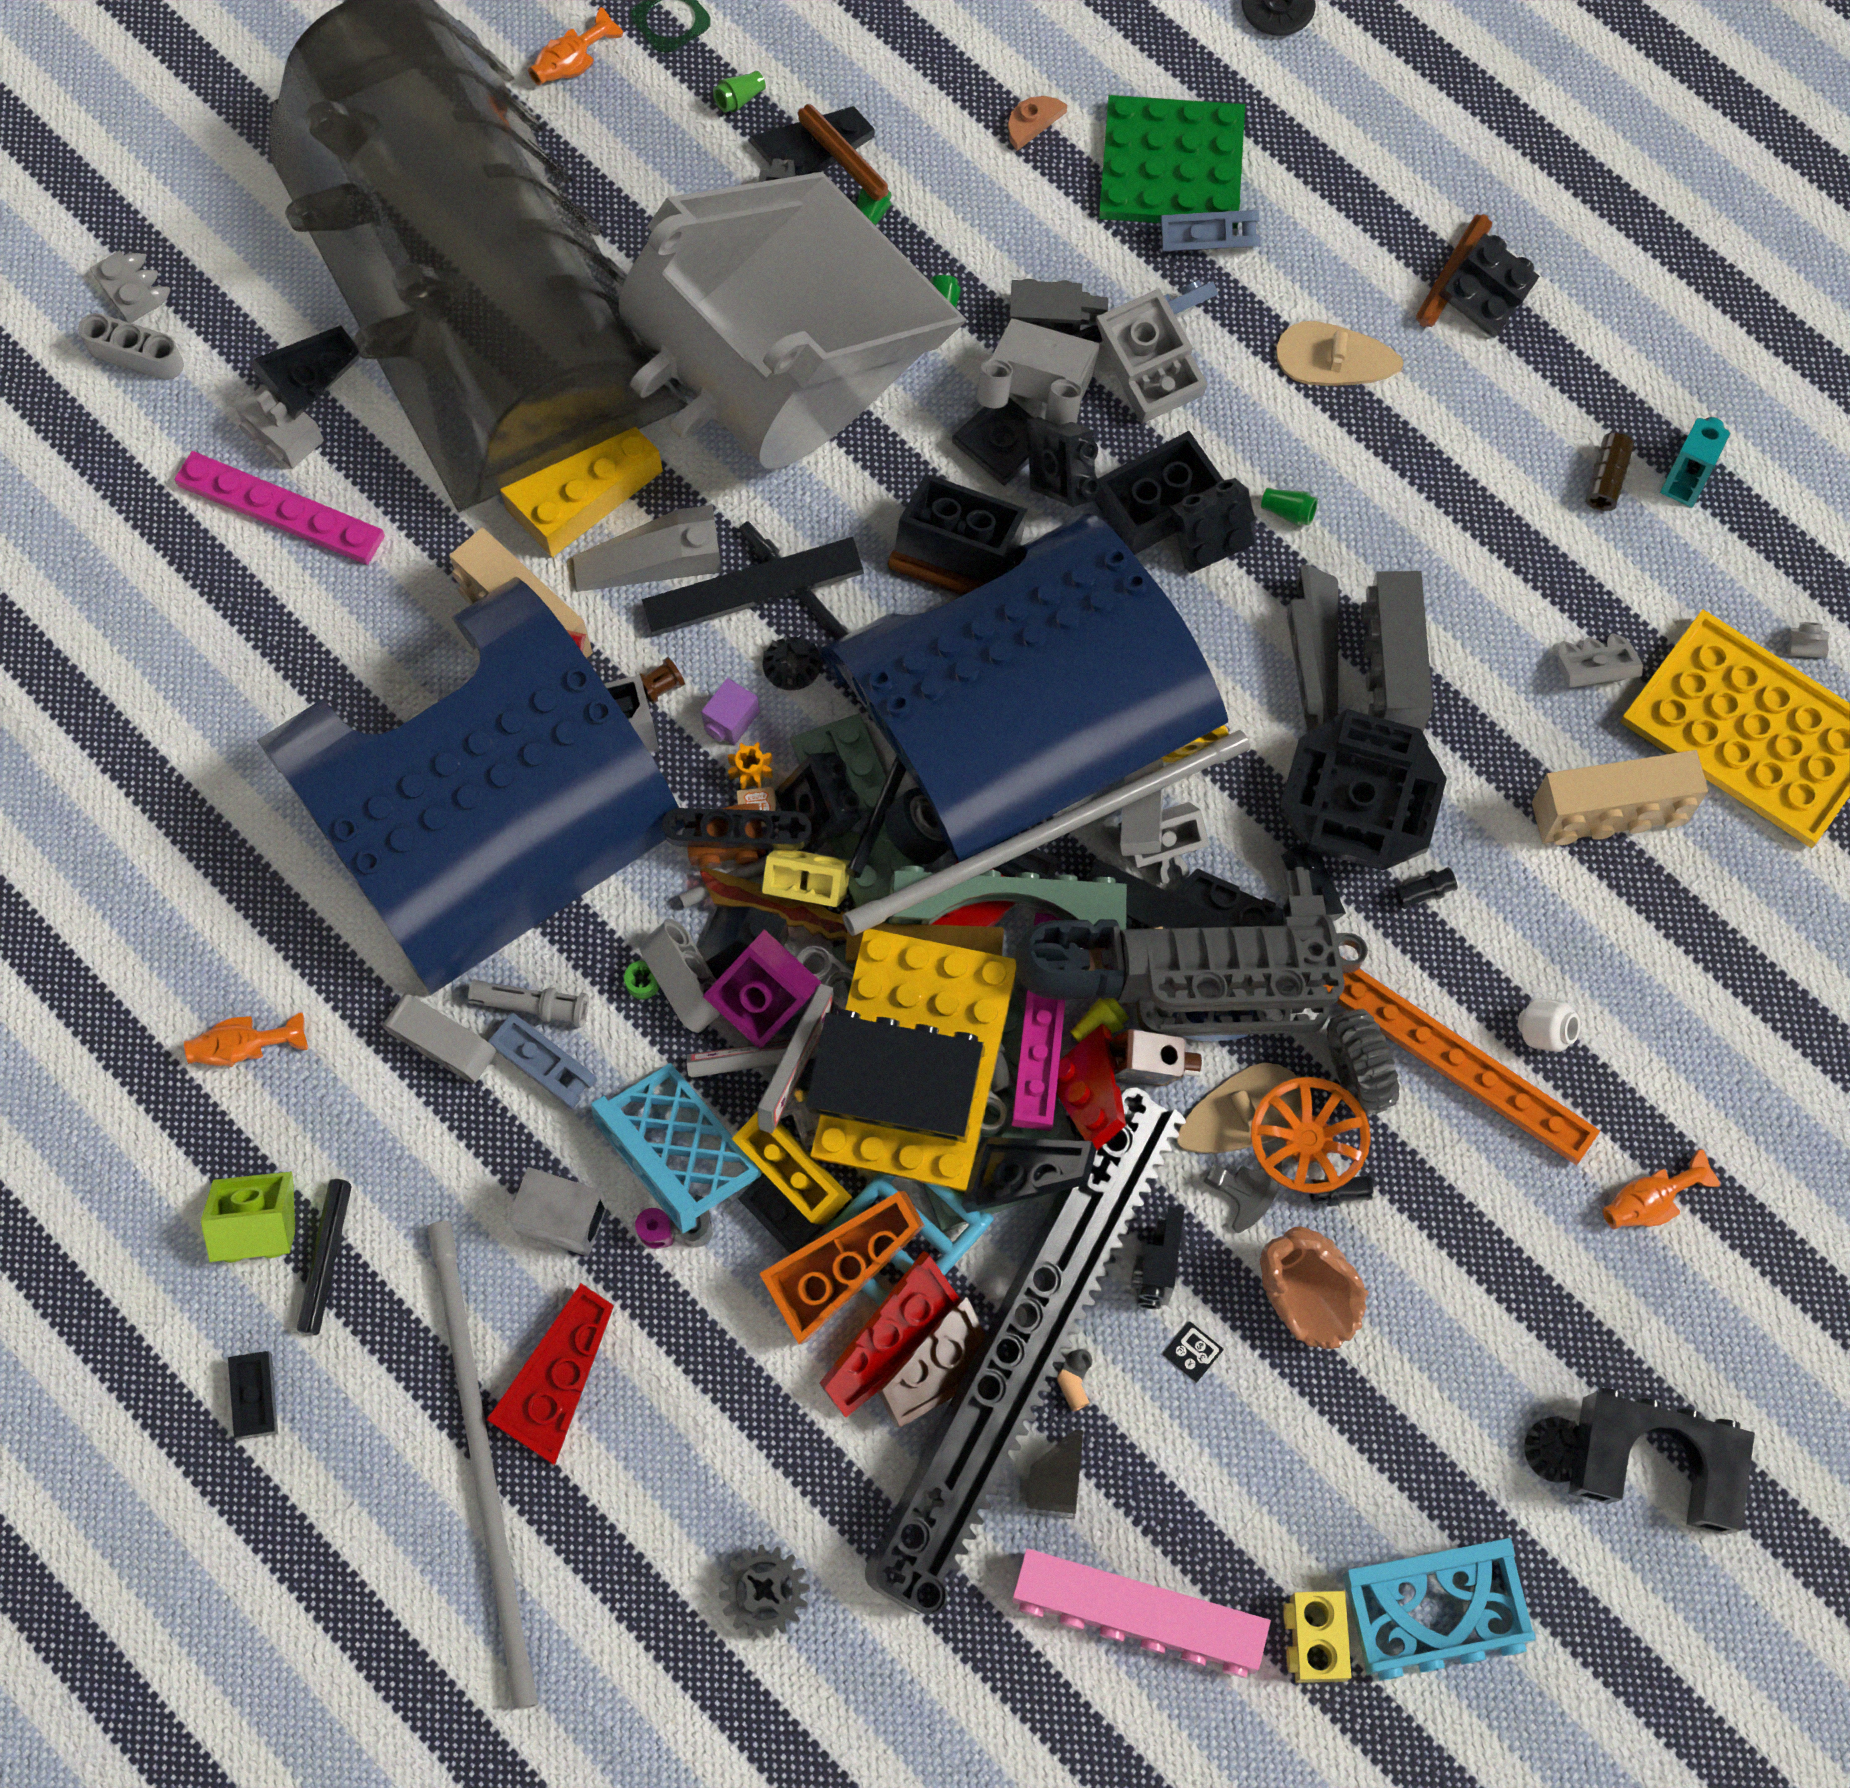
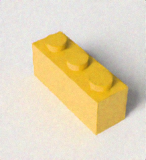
M757 1111L731 1138L811 1223L826 1225L852 1198L816 1159L810 1157L811 1154L780 1121L773 1134L760 1130Z

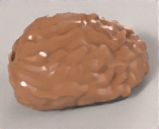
M1299 1226L1289 1229L1283 1236L1272 1239L1265 1245L1260 1258L1262 1285L1266 1291L1267 1298L1272 1303V1307L1284 1321L1291 1334L1295 1336L1296 1340L1305 1342L1309 1347L1334 1349L1340 1348L1344 1341L1353 1339V1336L1356 1334L1355 1331L1362 1328L1361 1320L1367 1309L1365 1302L1369 1291L1364 1288L1359 1274L1346 1261L1345 1255L1336 1247L1334 1242L1319 1232Z

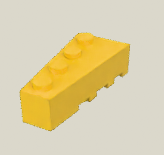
M635 426L500 489L505 508L509 514L553 558L662 473L663 469L659 450Z

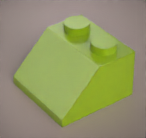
M292 1171L212 1181L201 1217V1226L209 1262L224 1261L232 1263L243 1258L261 1256L276 1258L291 1252L295 1235Z

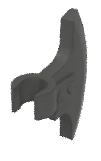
M1282 1161L1274 1166L1281 1174ZM1214 1165L1213 1168H1210L1204 1179L1207 1185L1226 1193L1236 1201L1238 1213L1232 1224V1228L1236 1233H1241L1253 1226L1267 1212L1279 1188V1184L1267 1175L1263 1168L1251 1170L1242 1166L1235 1177H1233L1225 1169Z

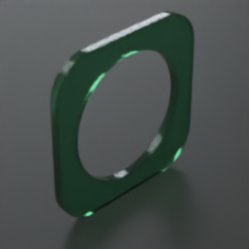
M644 0L637 4L631 12L632 22L656 50L664 53L675 51L709 29L711 24L709 14L697 0H681L693 9L695 22L687 33L674 38L661 37L652 32L647 25L646 19L649 10L663 0Z

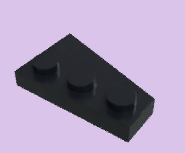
M854 106L822 115L854 149L859 148L875 137V129ZM800 122L751 136V144L770 166L773 159L793 160L795 176L822 172L837 162Z
M339 325L257 357L253 360L251 368L278 402L285 405L287 413L295 420L359 360L362 351L343 327Z
M1198 868L1173 892L1175 895L1236 922L1234 927L1281 926L1283 923L1282 909L1277 907L1275 902L1266 898L1261 900L1241 891L1239 886Z
M981 1137L961 1206L966 1213L1088 1185L1097 1149L1092 1141Z

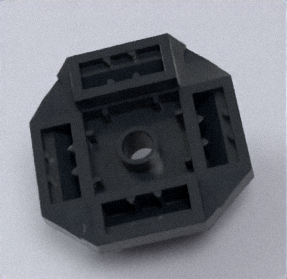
M1346 709L1333 717L1332 720L1299 738L1279 812L1308 850L1383 871L1428 851L1447 778L1438 760L1430 750L1429 743L1421 729ZM1353 794H1365L1370 801L1366 803L1359 802L1354 798Z

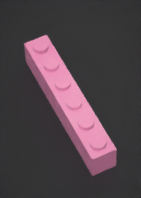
M1028 1548L1025 1552L1012 1600L1013 1603L1020 1604L1018 1611L1024 1614L1043 1618L1044 1612L1060 1616V1624L1083 1630L1085 1624L1101 1628L1099 1635L1102 1637L1124 1642L1125 1636L1141 1640L1140 1647L1145 1650L1159 1654H1165L1166 1648L1182 1653L1181 1660L1199 1666H1205L1207 1660L1223 1665L1222 1672L1240 1678H1246L1248 1672L1255 1674L1259 1671L1271 1620Z

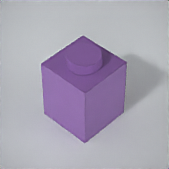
M727 678L701 711L704 730L709 736L719 742L726 740L730 744L735 745L760 713L758 696Z

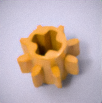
M759 742L754 746H745L743 743H739L740 749L736 755L728 754V762L731 766H734L728 770L729 779L739 778L741 790H744L747 786L761 788V782L765 777H773L772 769L767 766L773 762L772 754H762Z

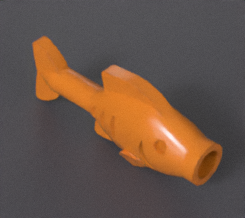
M601 7L597 12L595 25L580 36L577 35L574 29H570L565 33L564 37H559L556 40L550 39L549 43L542 48L536 57L534 64L528 68V73L531 79L539 86L548 81L577 77L593 65L594 59L586 53L587 48L603 36L607 38H620L623 36V30L611 20L604 8Z
M298 1013L287 1022L285 1027L265 1031L253 1029L251 1016L226 1019L193 1040L184 1041L188 1064L200 1063L212 1066L233 1067L235 1063L244 1061L247 1058H262L261 1047L285 1042H288L297 1049L307 1050L308 1044L304 1034L305 1017L303 1013Z
M1703 1149L1697 1150L1692 1156L1688 1170L1669 1179L1667 1171L1661 1169L1652 1174L1651 1177L1633 1180L1615 1196L1610 1205L1602 1209L1605 1221L1612 1229H1617L1621 1226H1659L1680 1214V1210L1673 1202L1678 1192L1696 1183L1705 1187H1718L1720 1182L1710 1168L1705 1151Z

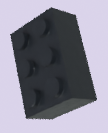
M1187 431L1098 478L1100 488L1094 502L1117 535L1132 553L1136 555L1176 533L1170 506L1183 501L1189 495L1199 494L1215 487L1218 482L1224 479L1191 432Z
M925 473L899 519L895 551L987 584L1004 575L1022 541L1028 509Z

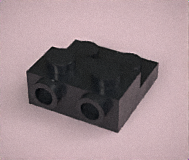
M1484 233L1471 246L1438 295L1494 338L1502 330L1516 307L1524 301L1540 276L1534 272V264L1525 257L1516 258L1506 250L1507 244L1501 237L1496 235L1489 236Z
M1041 417L1028 419L1027 439L1030 489L1070 507L1096 501V494L1099 491L1100 483L1095 473V459L1098 455V446L1095 443L1093 430L1074 422L1058 425Z
M1235 477L1220 481L1215 487L1199 494L1189 495L1183 501L1170 506L1184 568L1191 574L1255 545L1250 524L1251 521L1255 520L1249 489Z
M836 752L811 753L775 790L781 811L803 813L811 822V841L807 846L797 851L816 853L830 838L843 837L862 818L858 809L860 804L859 796L850 789L845 777L846 764L843 759L837 756ZM792 823L789 832L791 837L795 839L798 838L799 832H805V830H800L799 823Z
M1168 1207L1165 1218L1157 1219L1152 1244L1146 1245L1143 1256L1136 1255L1130 1288L1138 1289L1136 1301L1137 1306L1141 1308L1156 1310L1160 1309L1161 1305H1169L1175 1288L1184 1209Z

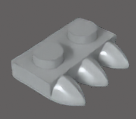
M119 250L90 267V270L124 319L132 323L162 305L169 296L170 288L164 286L151 287L157 279L158 272L156 270H139L145 262V254L128 253L123 255Z
M1611 634L1607 639V647L1600 641L1590 637L1584 640L1582 645L1583 651L1566 641H1562L1558 646V668L1569 687H1584L1595 683L1622 681L1627 678L1642 676L1643 663L1631 643L1620 635Z

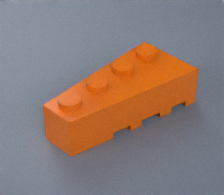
M898 1191L759 1273L799 1345L808 1342L925 1227L906 1191Z

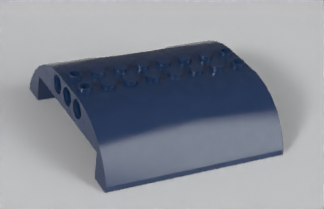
M1090 513L1083 514L1018 547L1014 556L1017 567L939 608L915 615L888 613L823 646L821 650L822 661L837 684L840 686L847 682L933 807L941 837L958 862L993 847L1229 722L1216 682L1184 620L1123 540L1106 522L1096 515Z
M514 577L452 616L453 621L472 649H478L480 653L478 668L474 676L462 687L398 728L383 734H365L353 730L341 720L324 699H321L257 740L276 770L286 779L408 958L410 966L430 995L456 980L664 842L666 838L662 829L663 817L670 810L679 808L651 754L580 648L543 600L518 577ZM677 820L676 826H670V828H674L675 834L685 828L684 820Z

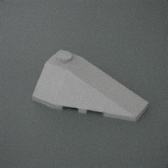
M713 505L677 509L574 555L573 563L577 592L722 572Z

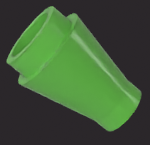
M759 71L721 79L718 85L713 88L716 104L723 112H736L759 92L765 90V80Z

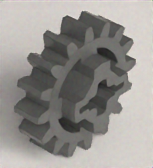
M759 1545L758 1555L753 1557L747 1549L743 1550L742 1553L745 1561L739 1564L731 1560L729 1564L734 1571L733 1575L721 1576V1581L729 1586L728 1590L719 1592L721 1600L730 1601V1604L722 1610L724 1615L731 1616L736 1614L737 1617L734 1620L733 1627L738 1630L744 1624H747V1635L751 1638L755 1636L758 1629L763 1630L766 1640L771 1638L772 1629L776 1627L783 1635L787 1634L785 1623L788 1620L795 1624L800 1623V1619L795 1613L797 1608H808V1603L800 1598L801 1594L810 1592L808 1584L799 1583V1580L806 1575L805 1569L798 1568L793 1570L792 1567L795 1564L796 1557L792 1554L785 1560L781 1559L782 1550L778 1546L773 1550L772 1555H767L764 1545ZM762 1564L774 1565L769 1572L755 1573L751 1569ZM788 1577L792 1582L793 1588L790 1603L782 1595V1586ZM751 1580L764 1587L772 1583L771 1590L779 1604H776L773 1600L769 1601L765 1597L757 1601L758 1593ZM740 1581L747 1589V1598L741 1607L737 1600V1588ZM774 1611L779 1615L770 1620L754 1619L760 1612Z

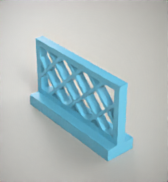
M671 1063L609 1101L605 1096H602L591 1103L596 1127L682 1233L696 1226L695 1218L761 1177V1170L731 1139L732 1135ZM669 1078L677 1087L675 1097L654 1095L655 1087ZM630 1102L645 1103L642 1117L627 1116L620 1108ZM651 1105L672 1106L670 1120L649 1118ZM679 1107L696 1109L699 1113L697 1124L676 1121ZM646 1128L667 1130L665 1143L647 1142L644 1139ZM673 1132L695 1133L692 1148L671 1145ZM701 1134L718 1136L722 1141L720 1151L699 1149ZM668 1155L690 1157L687 1172L670 1170L666 1166ZM696 1158L718 1160L715 1175L693 1173ZM724 1161L741 1163L746 1169L745 1172L736 1178L721 1176ZM691 1182L711 1184V1193L696 1202L689 1194Z

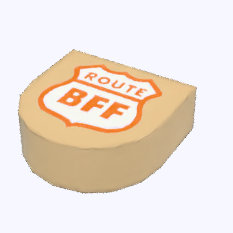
M774 787L737 791L738 805L758 803L760 810L777 811Z

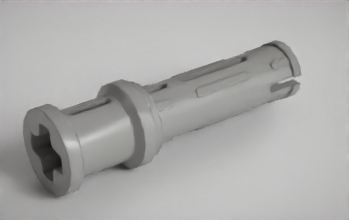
M473 979L468 992L469 1004L539 1015V1018L544 1022H551L552 1019L574 1023V1026L579 1028L584 1026L589 1007L588 994L580 993L579 996L558 993L555 988L551 987L545 988L543 991Z

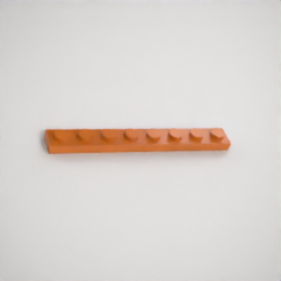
M1360 968L1355 972L1343 973L1344 990L1335 1003L1347 1011L1366 1010L1374 1017V1021L1379 1024L1381 1033L1576 1166L1579 1164L1601 1132L1599 1129ZM1324 985V987H1327L1329 994L1334 986Z

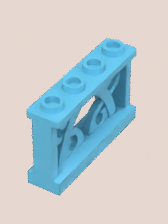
M1511 1538L1347 1570L1342 1576L1346 1592L1348 1591L1365 1663L1366 1675L1378 1674L1379 1681H1386L1403 1677L1404 1668L1419 1666L1420 1673L1444 1669V1660L1460 1658L1461 1665L1486 1660L1484 1652L1500 1649L1502 1657L1527 1652L1525 1644L1535 1641L1536 1637L1532 1629L1521 1587ZM1499 1562L1508 1596L1490 1593L1492 1563ZM1457 1572L1466 1574L1467 1583L1463 1586H1474L1473 1592L1456 1588L1452 1581L1454 1574ZM1435 1574L1438 1583L1449 1595L1460 1600L1470 1601L1460 1622L1447 1636L1428 1629L1408 1614L1423 1600L1427 1589L1428 1575ZM1401 1583H1408L1414 1588L1415 1595L1408 1603L1400 1606L1397 1601L1402 1600L1406 1596L1399 1593L1398 1587ZM1367 1587L1370 1588L1379 1606L1386 1613L1371 1624L1362 1588ZM1487 1602L1499 1603L1510 1611L1513 1622L1507 1633L1494 1634L1490 1632L1488 1628L1489 1620L1498 1619L1502 1621V1619L1495 1611L1484 1610ZM1391 1620L1398 1627L1393 1629L1388 1635L1387 1644L1391 1639L1398 1638L1404 1645L1403 1651L1395 1656H1388L1382 1653L1376 1645L1378 1630L1382 1625ZM1473 1629L1478 1637L1483 1640L1459 1646ZM1417 1641L1436 1649V1651L1414 1655Z

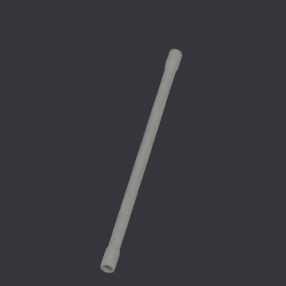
M1235 731L1212 742L1206 748L880 900H873L843 914L844 924L852 936L857 935L884 922L888 917L1214 764H1220L1250 749L1249 740L1243 731Z
M439 1221L427 1226L433 1260L437 1266L502 1631L513 1710H521L537 1706L538 1699L521 1623L456 1263L457 1251L451 1221Z

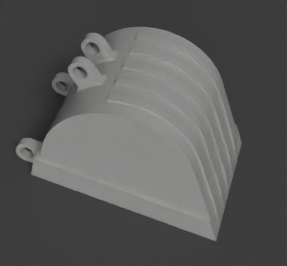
M823 172L667 197L647 226L652 231L648 243L633 264L624 282L619 299L621 318L642 339L640 344L648 352L657 355L637 372L631 381V387L642 398H645L654 393L672 377L680 379L690 390L689 395L694 400L674 418L671 423V429L683 440L692 436L713 419L723 430L731 432L740 442L738 446L746 455L753 456L767 469H777L792 464L828 442L857 418L923 353L938 349L967 321Z

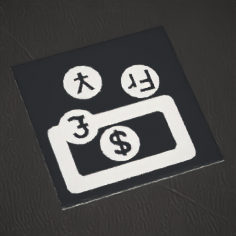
M1189 1321L1162 1355L1197 1383L1224 1349Z

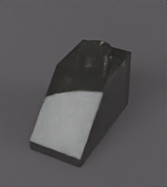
M1075 1429L1030 1466L1028 1478H1020L1018 1502L1026 1503L1025 1514L1075 1519L1083 1430Z

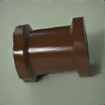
M669 657L663 659V664L645 675L642 673L638 674L641 676L645 695L652 704L658 702L659 696L675 686L681 688L685 685L681 673Z

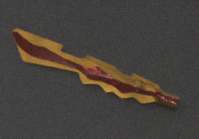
M703 867L700 870L701 877L714 905L724 907L751 906L768 913L779 914L780 917L787 919L788 927H804L812 936L821 934L829 941L845 940L847 942V928L843 921V914L845 912L843 911L839 915L828 911L816 903L763 894L759 891L762 886L759 883L707 867Z

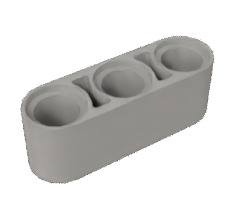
M98 313L88 314L79 322V334L89 353L96 359L165 380L174 379L183 371L184 362L174 340L164 333Z
M673 919L665 920L640 943V952L680 1021L689 1030L699 1033L721 1015L702 997L717 980L686 929Z
M404 993L382 1024V1027L401 1042L473 1084L477 1082L497 1053L496 1048L485 1039L409 994Z

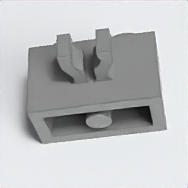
M265 384L261 385L236 408L242 422L239 424L242 432L252 441L259 439L264 444V449L271 458L278 463L283 460L292 469L324 441L317 423L303 412L298 418L293 420L287 413L285 405L278 402Z
M1190 802L1164 809L1161 852L1126 856L1127 860L1137 868L1158 862L1157 875L1162 884L1170 882L1167 875V870L1170 867L1169 858L1178 866L1179 875L1182 877L1190 876L1188 866L1181 859L1180 855L1210 846L1201 810ZM1121 822V823H1118L1120 835H1121V825H1122V822Z

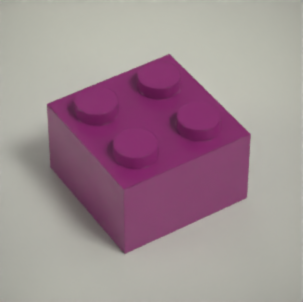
M764 929L702 997L756 1047L761 1049L809 999L817 986H820L822 982Z

